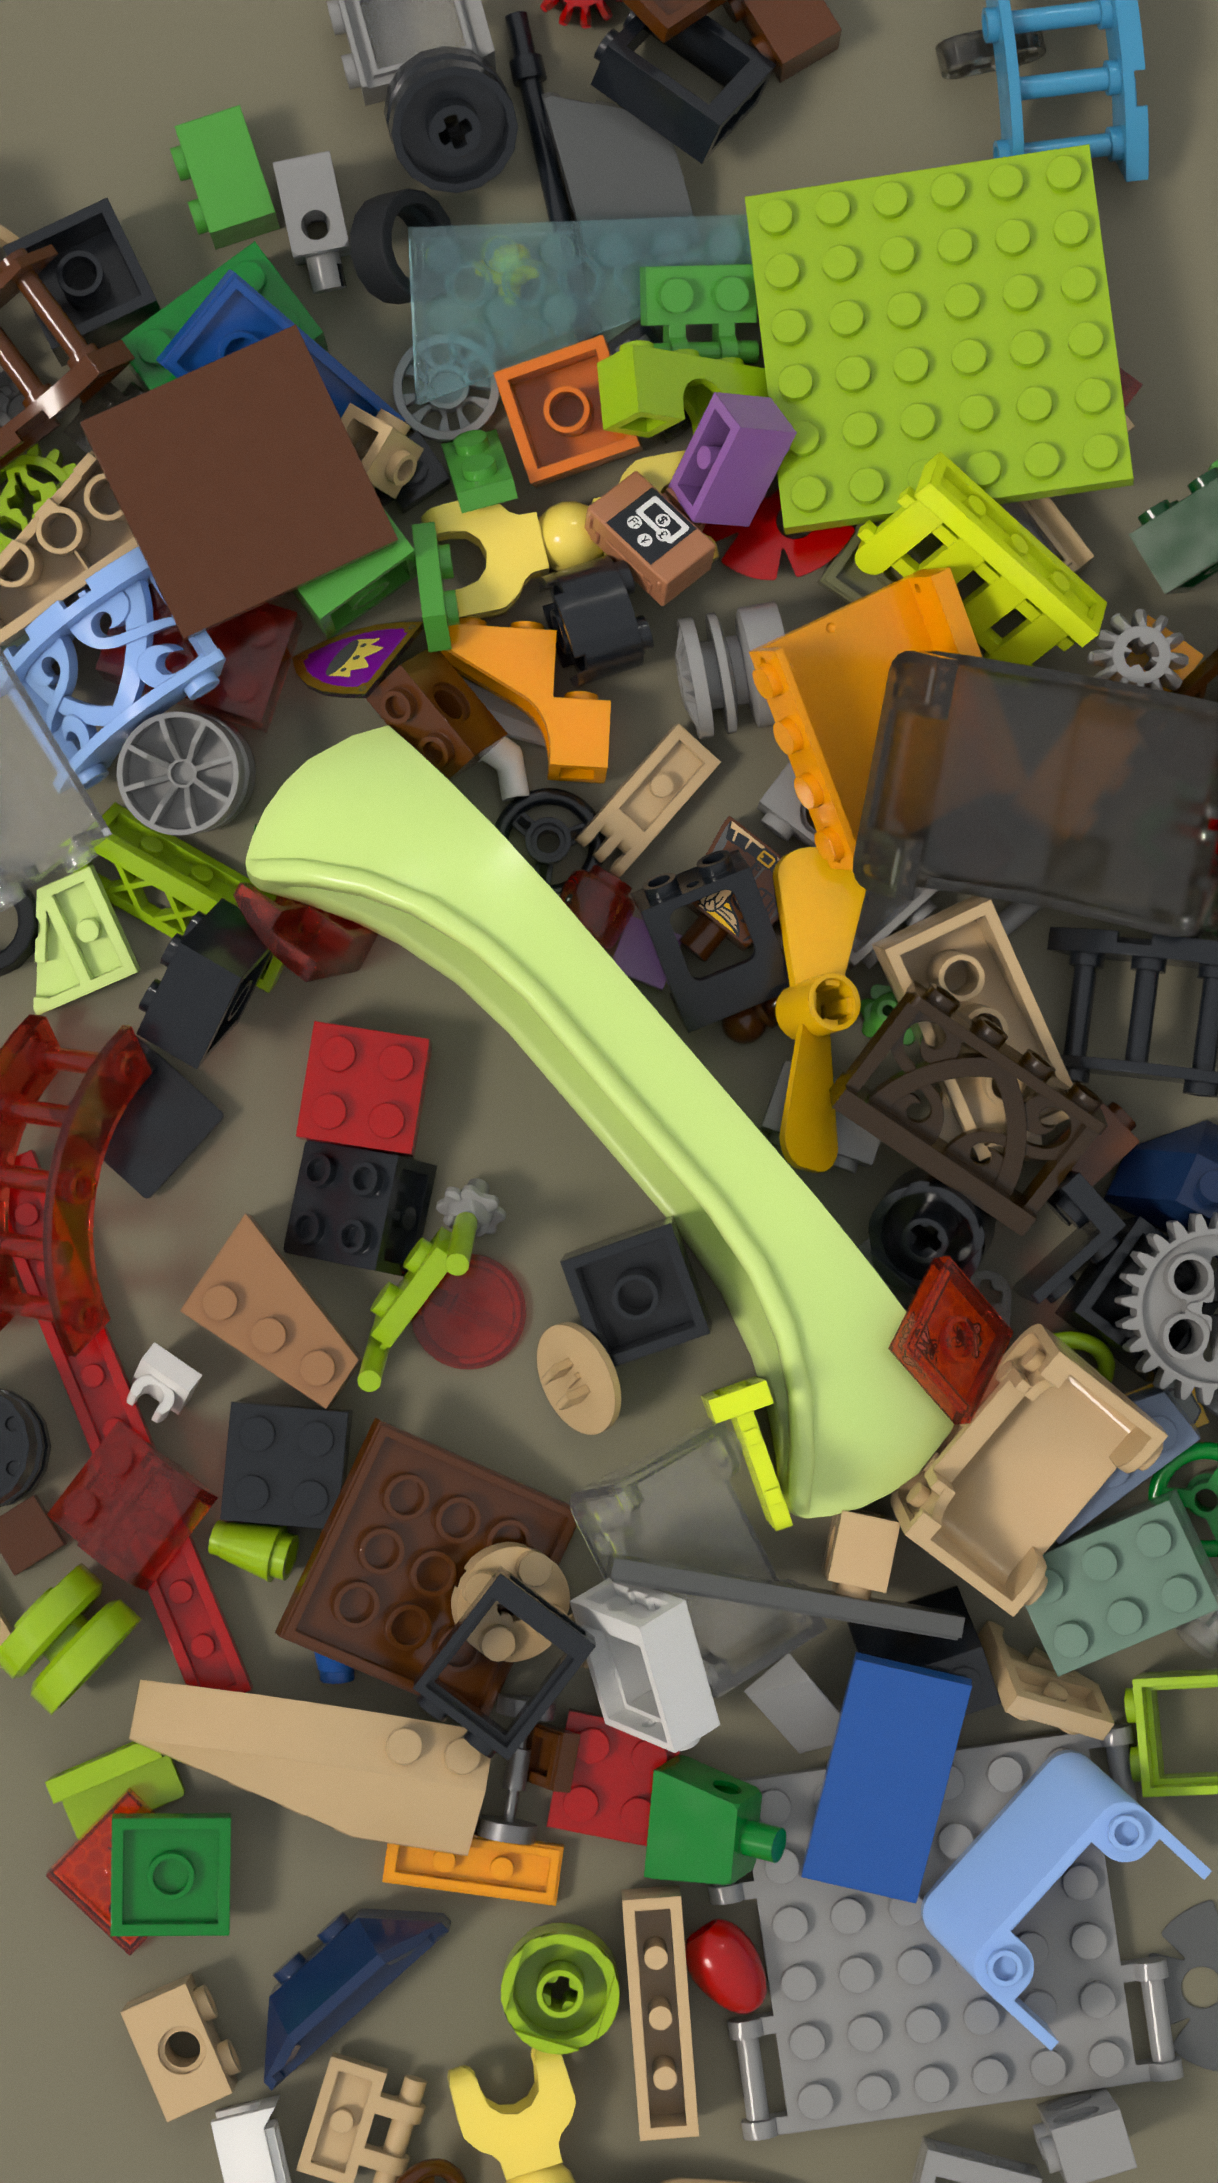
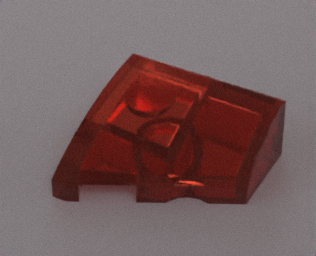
M240 882L233 894L239 909L259 939L276 958L305 982L359 971L378 936L377 933L353 921L305 903L278 895L275 901H273L248 882Z

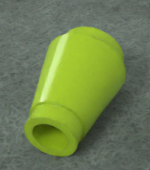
M218 1520L210 1535L208 1552L269 1583L274 1578L286 1581L296 1562L299 1536L288 1533L287 1527L281 1525Z

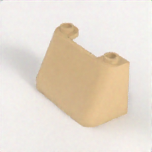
M1035 1324L1018 1337L969 1395L950 1434L922 1470L892 1492L890 1505L905 1536L1014 1617L1024 1605L1029 1606L1042 1595L1047 1586L1048 1578L1045 1576L1047 1565L1043 1554L1117 1468L1128 1474L1137 1469L1144 1471L1152 1466L1163 1450V1442L1168 1435L1161 1425L1043 1325Z

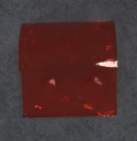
M118 1421L47 1513V1516L79 1542L77 1546L121 1579L147 1592L218 1497L179 1464L166 1458L132 1428Z

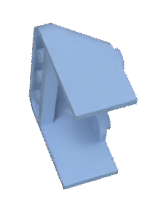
M1062 1750L1046 1759L928 1890L922 1901L921 1916L929 1933L986 1992L1051 2051L1059 2041L1048 2024L1018 1997L1029 1985L1034 1973V1960L1030 1950L1011 1932L1091 1842L1106 1856L1115 1861L1132 1862L1142 1858L1160 1839L1203 1880L1212 1871L1087 1756L1075 1750Z

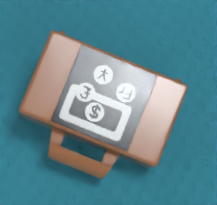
M634 471L587 508L585 529L591 540L614 562L626 561L633 580L661 606H665L711 569L716 545L702 532L706 523L692 522L678 502L672 488L666 489L665 493L661 494L638 471Z

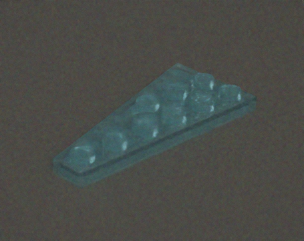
M747 214L408 227L415 404L422 405L492 377L496 371L562 349L641 317L640 267L751 264Z

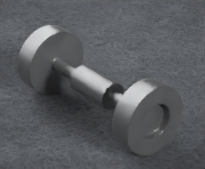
M500 1693L498 1695L496 1712L516 1717L531 1696ZM556 1702L551 1704L539 1721H554ZM528 1736L509 1761L506 1760L502 1788L508 1789L504 1816H480L477 1835L482 1838L511 1844H535L538 1825L515 1818L519 1791H525L531 1757V1749L526 1748Z

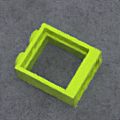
M1218 1668L1141 1672L1132 1679L1133 1688L1125 1689L1124 1701L1127 1722L1136 1723L1138 1746L1130 1748V1770L1133 1782H1141L1142 1797L1218 1794V1771L1165 1774L1157 1690L1218 1687Z

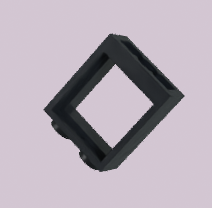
M631 10L620 33L614 28L611 29L599 44L594 58L600 63L590 85L703 164L758 104L776 64L712 18L705 15L663 44L725 87L710 104H707L634 52L650 34L660 42L662 41Z
M500 1566L414 1678L413 1689L420 1693L416 1702L439 1721L445 1722L448 1716H450L466 1728L467 1732L463 1736L464 1739L483 1755L492 1758L497 1752L509 1761L596 1647L595 1637ZM496 1601L565 1652L506 1729L438 1678Z

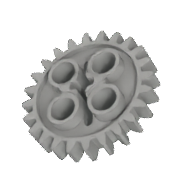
M1217 1212L1213 1213L1209 1227H1207L1202 1214L1198 1213L1189 1214L1188 1231L1178 1221L1170 1220L1166 1222L1168 1240H1165L1158 1234L1149 1233L1146 1238L1153 1252L1148 1255L1132 1251L1130 1256L1140 1269L1138 1274H1120L1119 1278L1133 1288L1130 1295L1115 1297L1114 1301L1119 1305L1130 1308L1129 1316L1115 1322L1116 1327L1133 1330L1135 1335L1122 1346L1124 1351H1142L1144 1353L1135 1369L1138 1372L1146 1373L1157 1368L1153 1386L1159 1389H1165L1175 1380L1174 1397L1186 1400L1195 1387L1197 1402L1204 1405H1210L1215 1389L1218 1394V1314L1211 1316L1202 1314L1203 1302H1218V1268L1214 1277V1271L1211 1266L1212 1258L1218 1256ZM1188 1260L1194 1265L1197 1278L1193 1287L1182 1293L1174 1283V1273L1180 1263ZM1184 1319L1191 1328V1340L1186 1348L1181 1351H1175L1169 1342L1170 1328L1177 1321ZM1208 1342H1210L1212 1358L1209 1361H1205L1203 1352L1207 1348Z

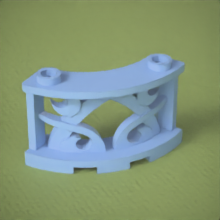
M139 547L129 551L87 578L85 581L91 590L80 592L78 594L79 599L69 607H66L62 600H57L24 629L29 636V641L18 647L16 645L7 647L0 656V699L8 694L12 695L61 772L57 778L56 785L62 793L75 786L78 787L79 791H84L101 782L108 776L109 771L107 768L111 766L126 739L138 725L153 716L164 713L187 696L190 700L202 697L214 689L220 682L218 677L221 675L226 657L220 648L217 649L207 631L188 639L199 655L194 661L176 673L167 670L165 665L166 657L171 652L184 649L172 643L153 646L154 634L174 627L176 624L172 617L154 620L152 598L148 585L152 583L162 599L163 597ZM106 612L110 614L112 624L109 629L126 625V632L115 636L105 635L100 628L102 615ZM75 637L82 643L96 649H113L126 646L122 678L113 705L91 704L71 696L78 678V659L72 642ZM55 660L60 666V675H57L51 667ZM145 683L154 688L142 696ZM95 726H104V727H103L99 732H97Z

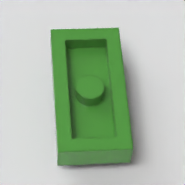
M496 429L487 432L482 430L466 431L456 436L453 441L441 444L462 513L518 498L513 476Z
M435 522L413 524L412 533L416 553L420 602L428 651L451 650L449 626L460 625L456 591H445L443 580L454 578L450 544L438 545Z

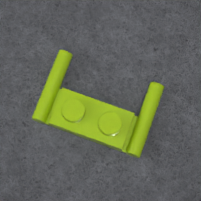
M470 1212L459 1213L454 1220L452 1233L441 1226L430 1242L422 1237L413 1247L403 1264V1267L408 1272L396 1286L388 1282L376 1297L370 1308V1311L376 1314L369 1333L357 1379L358 1385L362 1390L373 1392L380 1387L390 1347L445 1274L449 1272L452 1275L460 1276L467 1272L478 1224L474 1214Z

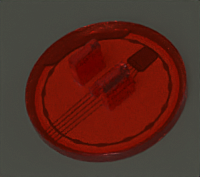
M471 1254L467 1272L460 1276L447 1272L411 1319V1323L419 1343L434 1359L457 1369H479L501 1360L517 1344L525 1325L526 1303L521 1286L506 1267L489 1257Z

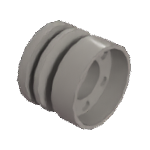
M775 601L737 608L735 619L736 635L725 637L715 612L707 613L705 617L707 640L699 642L692 617L677 619L678 640L674 655L678 682L684 708L695 724L699 739L714 737L712 710L717 709L721 710L727 733H736L738 727V706L749 704L752 716L759 728L773 726L775 721L767 699L761 696L754 684L752 672L755 668L749 651L785 634Z

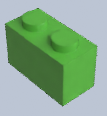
M240 105L174 126L180 145L170 148L180 181L189 179L193 181L198 198L188 201V205L198 235L209 232L215 250L280 229Z

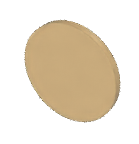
M561 1322L551 1326L542 1334L537 1348L538 1374L550 1404L565 1423L580 1433L595 1435L611 1428L620 1413L621 1388L616 1369L609 1354L600 1341L581 1325L573 1322Z

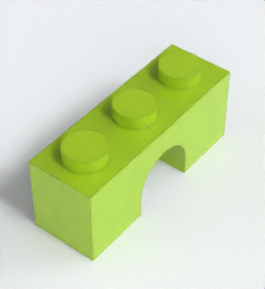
M636 340L622 344L618 352L597 363L602 424L605 431L650 438L685 420V409L691 420L694 435L714 392L768 397L765 368L744 365V361L736 357L706 358L701 357L699 352L694 349L669 351L654 348V344L650 341Z

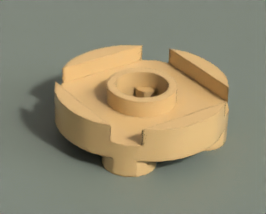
M516 1542L497 1543L482 1549L471 1557L464 1567L466 1572L460 1578L458 1588L454 1586L451 1597L452 1615L456 1625L499 1567L502 1566L566 1616H568L570 1608L568 1583L559 1566L539 1550ZM498 1601L493 1604L466 1640L487 1658L497 1662L524 1661L539 1655L552 1644V1642L516 1615L511 1616L506 1611L498 1612L497 1605L500 1604Z

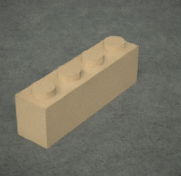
M680 1885L622 1889L640 2141L699 2137Z

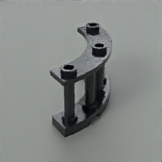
M1050 927L1047 950L1069 955V965L1074 966L1063 1055L1060 1054L1072 1083L1088 1084L1090 1074L1181 1083L1184 1084L1183 1094L1218 1098V1072L1215 1071L1218 1053V941L1152 934V939L1119 937L1120 931ZM1105 960L1131 962L1130 969L1136 971L1125 1060L1086 1057L1097 970L1104 969ZM1166 965L1198 969L1197 978L1203 979L1192 1068L1148 1063L1159 974L1166 973Z

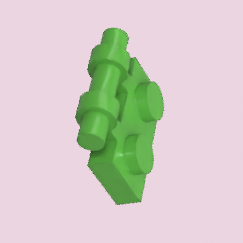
M753 264L640 267L641 325H663V343H653L654 348L669 351L694 349L699 352L701 357L712 359L736 357L741 358L744 363L758 362L759 345L757 340H737L735 336V323H757V298ZM712 324V341L688 342L686 339V325Z

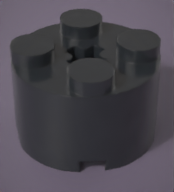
M605 555L539 577V592L547 589L551 591L553 603L544 605L542 608L548 630H557V656L563 668L574 665L578 672L569 679L574 687H579L643 665L645 651L652 649L654 644L650 627L644 615L635 616L629 594L635 593V585L626 561L613 562L609 556Z
M916 1167L901 1175L891 1185L874 1209L868 1227L872 1249L870 1254L879 1273L894 1287L906 1293L918 1294L934 1262L958 1289L973 1276L991 1246L997 1219L973 1204L963 1194L948 1187L922 1168ZM931 1225L938 1231L932 1235L924 1227Z

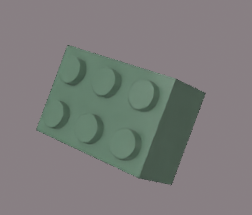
M1174 1489L1083 1528L1061 1544H1058L1055 1540L1043 1554L1047 1565L1045 1576L1048 1578L1047 1586L1042 1595L1033 1604L1025 1605L1059 1677L1218 1610V1578L1177 1490Z

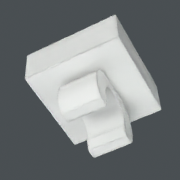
M154 1342L137 1367L131 1381L133 1385L127 1396L126 1403L133 1406L141 1395H150L159 1401V1405L151 1420L155 1423H160L168 1416L170 1410L177 1415L180 1414L191 1399L202 1374Z

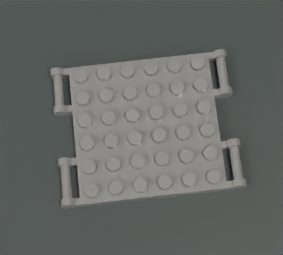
M1115 1724L1104 1740L1082 1734L1071 1735L1066 1732L957 1747L916 1904L801 1877V1868L827 1766L739 1778L758 1787L762 1794L760 1822L782 1827L786 1830V1846L779 1862L772 1863L756 1858V1863L752 1870V1878L739 1879L733 1884H711L708 1886L711 1905H727L743 1900L756 1899L772 2012L738 2016L727 2020L729 2039L736 2041L746 2118L741 2120L744 2140L760 2141L790 2133L1149 2081L1166 2082L1184 2077L1182 2059L1179 2056H1175L1164 1979L1169 1977L1167 1958L1155 1956L1120 1961L1105 1854L1092 1842L1011 1931L1027 1946L1034 1960L1033 1977L1029 1985L1018 1997L1048 2024L1059 2041L1051 2051L986 1992L929 1933L921 1916L922 1901L928 1890L1052 1754L1062 1750H1075L1090 1759L1089 1749L1106 1747L1110 1778L1137 1802L1135 1782L1132 1780L1130 1770L1129 1744L1134 1743L1132 1724ZM1134 1981L1141 1982L1152 2058L1135 2060L1124 1988V1983ZM768 2034H776L786 2111L769 2113L759 2037Z

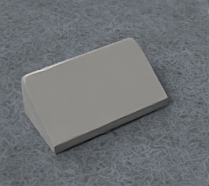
M790 1653L786 1654L744 1690L748 1697L799 1754L833 1744L840 1711Z

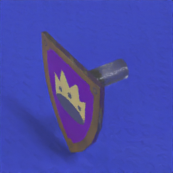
M423 622L376 624L325 640L292 657L296 674L308 689L324 696L368 698L376 687L386 679L388 672L424 629Z

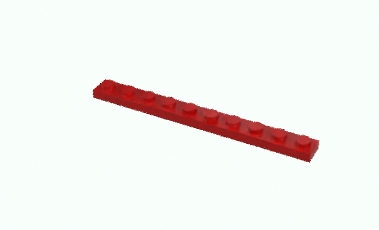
M29 1150L0 1162V1229L185 1684L243 1693L250 1691L254 1687L137 1402L133 1406L126 1403L131 1389L130 1383L34 1150Z

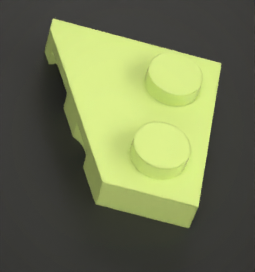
M93 864L37 889L36 918L38 919V937L35 939L37 983L36 996L33 999V1009L37 1016L138 973L141 970Z

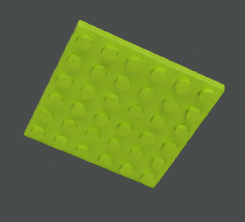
M1089 144L745 196L768 397L774 401L797 432L788 453L785 455L777 471L783 526L786 535L864 524L868 520L872 522L885 521L902 507L897 502L901 492L909 486L916 491L924 465L940 451L998 504L1134 485Z

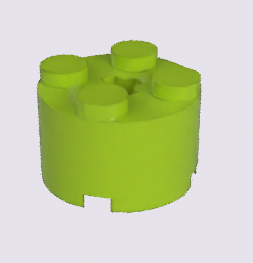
M561 1922L534 1927L515 1944L504 1965L501 1983V2003L508 2022L524 2043L536 2050L549 2054H569L598 2040L612 2025L619 2005V1974L613 1953L601 1938L582 1926ZM558 1976H564L569 1978V1987L575 1990V1992L565 1991L562 1999H556L552 1997V1987L546 1983H555Z

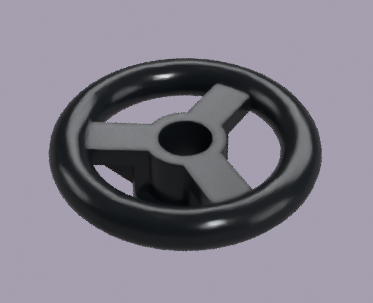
M541 788L529 791V796L517 797L511 801L501 812L495 823V827L508 841L512 827L525 836L526 850L529 856L536 861L535 871L557 895L563 889L560 895L562 900H565L569 894L575 896L587 888L596 878L602 867L603 862L600 863L592 856L598 846L605 840V836L599 831L595 839L589 844L585 863L574 875L578 880V887L572 881L550 885L554 864L566 858L571 846L579 844L575 841L576 837L596 815V812L585 800L569 791L557 788ZM542 805H555L571 811L582 823L568 828L562 821L553 817H544L534 821L525 812ZM545 834L556 836L560 842L557 850L552 853L541 851L537 846L541 836Z

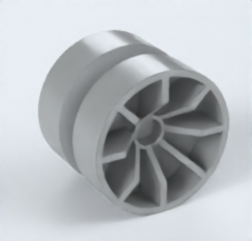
M166 712L145 720L126 739L117 763V783L126 807L142 824L157 832L168 835H189L209 832L229 824L248 804L256 779L254 757L244 736L228 721L203 712Z

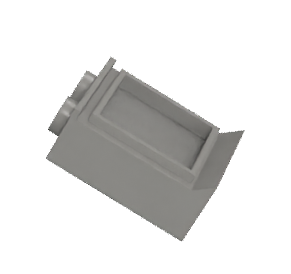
M481 0L326 1L334 34L337 36L346 33L351 51L349 54L341 55L349 89L361 88L365 106L385 101L387 87L400 66L420 51L440 46L469 49L487 60L496 71L495 49Z

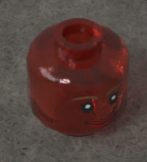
M593 865L590 871L584 869L573 871L558 894L604 950H609L616 944L635 912V904L629 897L632 888L597 865Z

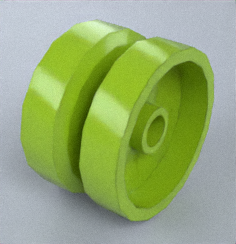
M83 1563L76 1566L54 1588L50 1587L15 1623L14 1631L0 1646V1667L12 1679L24 1677L44 1657L50 1662L34 1680L30 1696L51 1715L58 1711L141 1621V1618L121 1599L108 1602L88 1620L84 1614L100 1597L103 1582Z

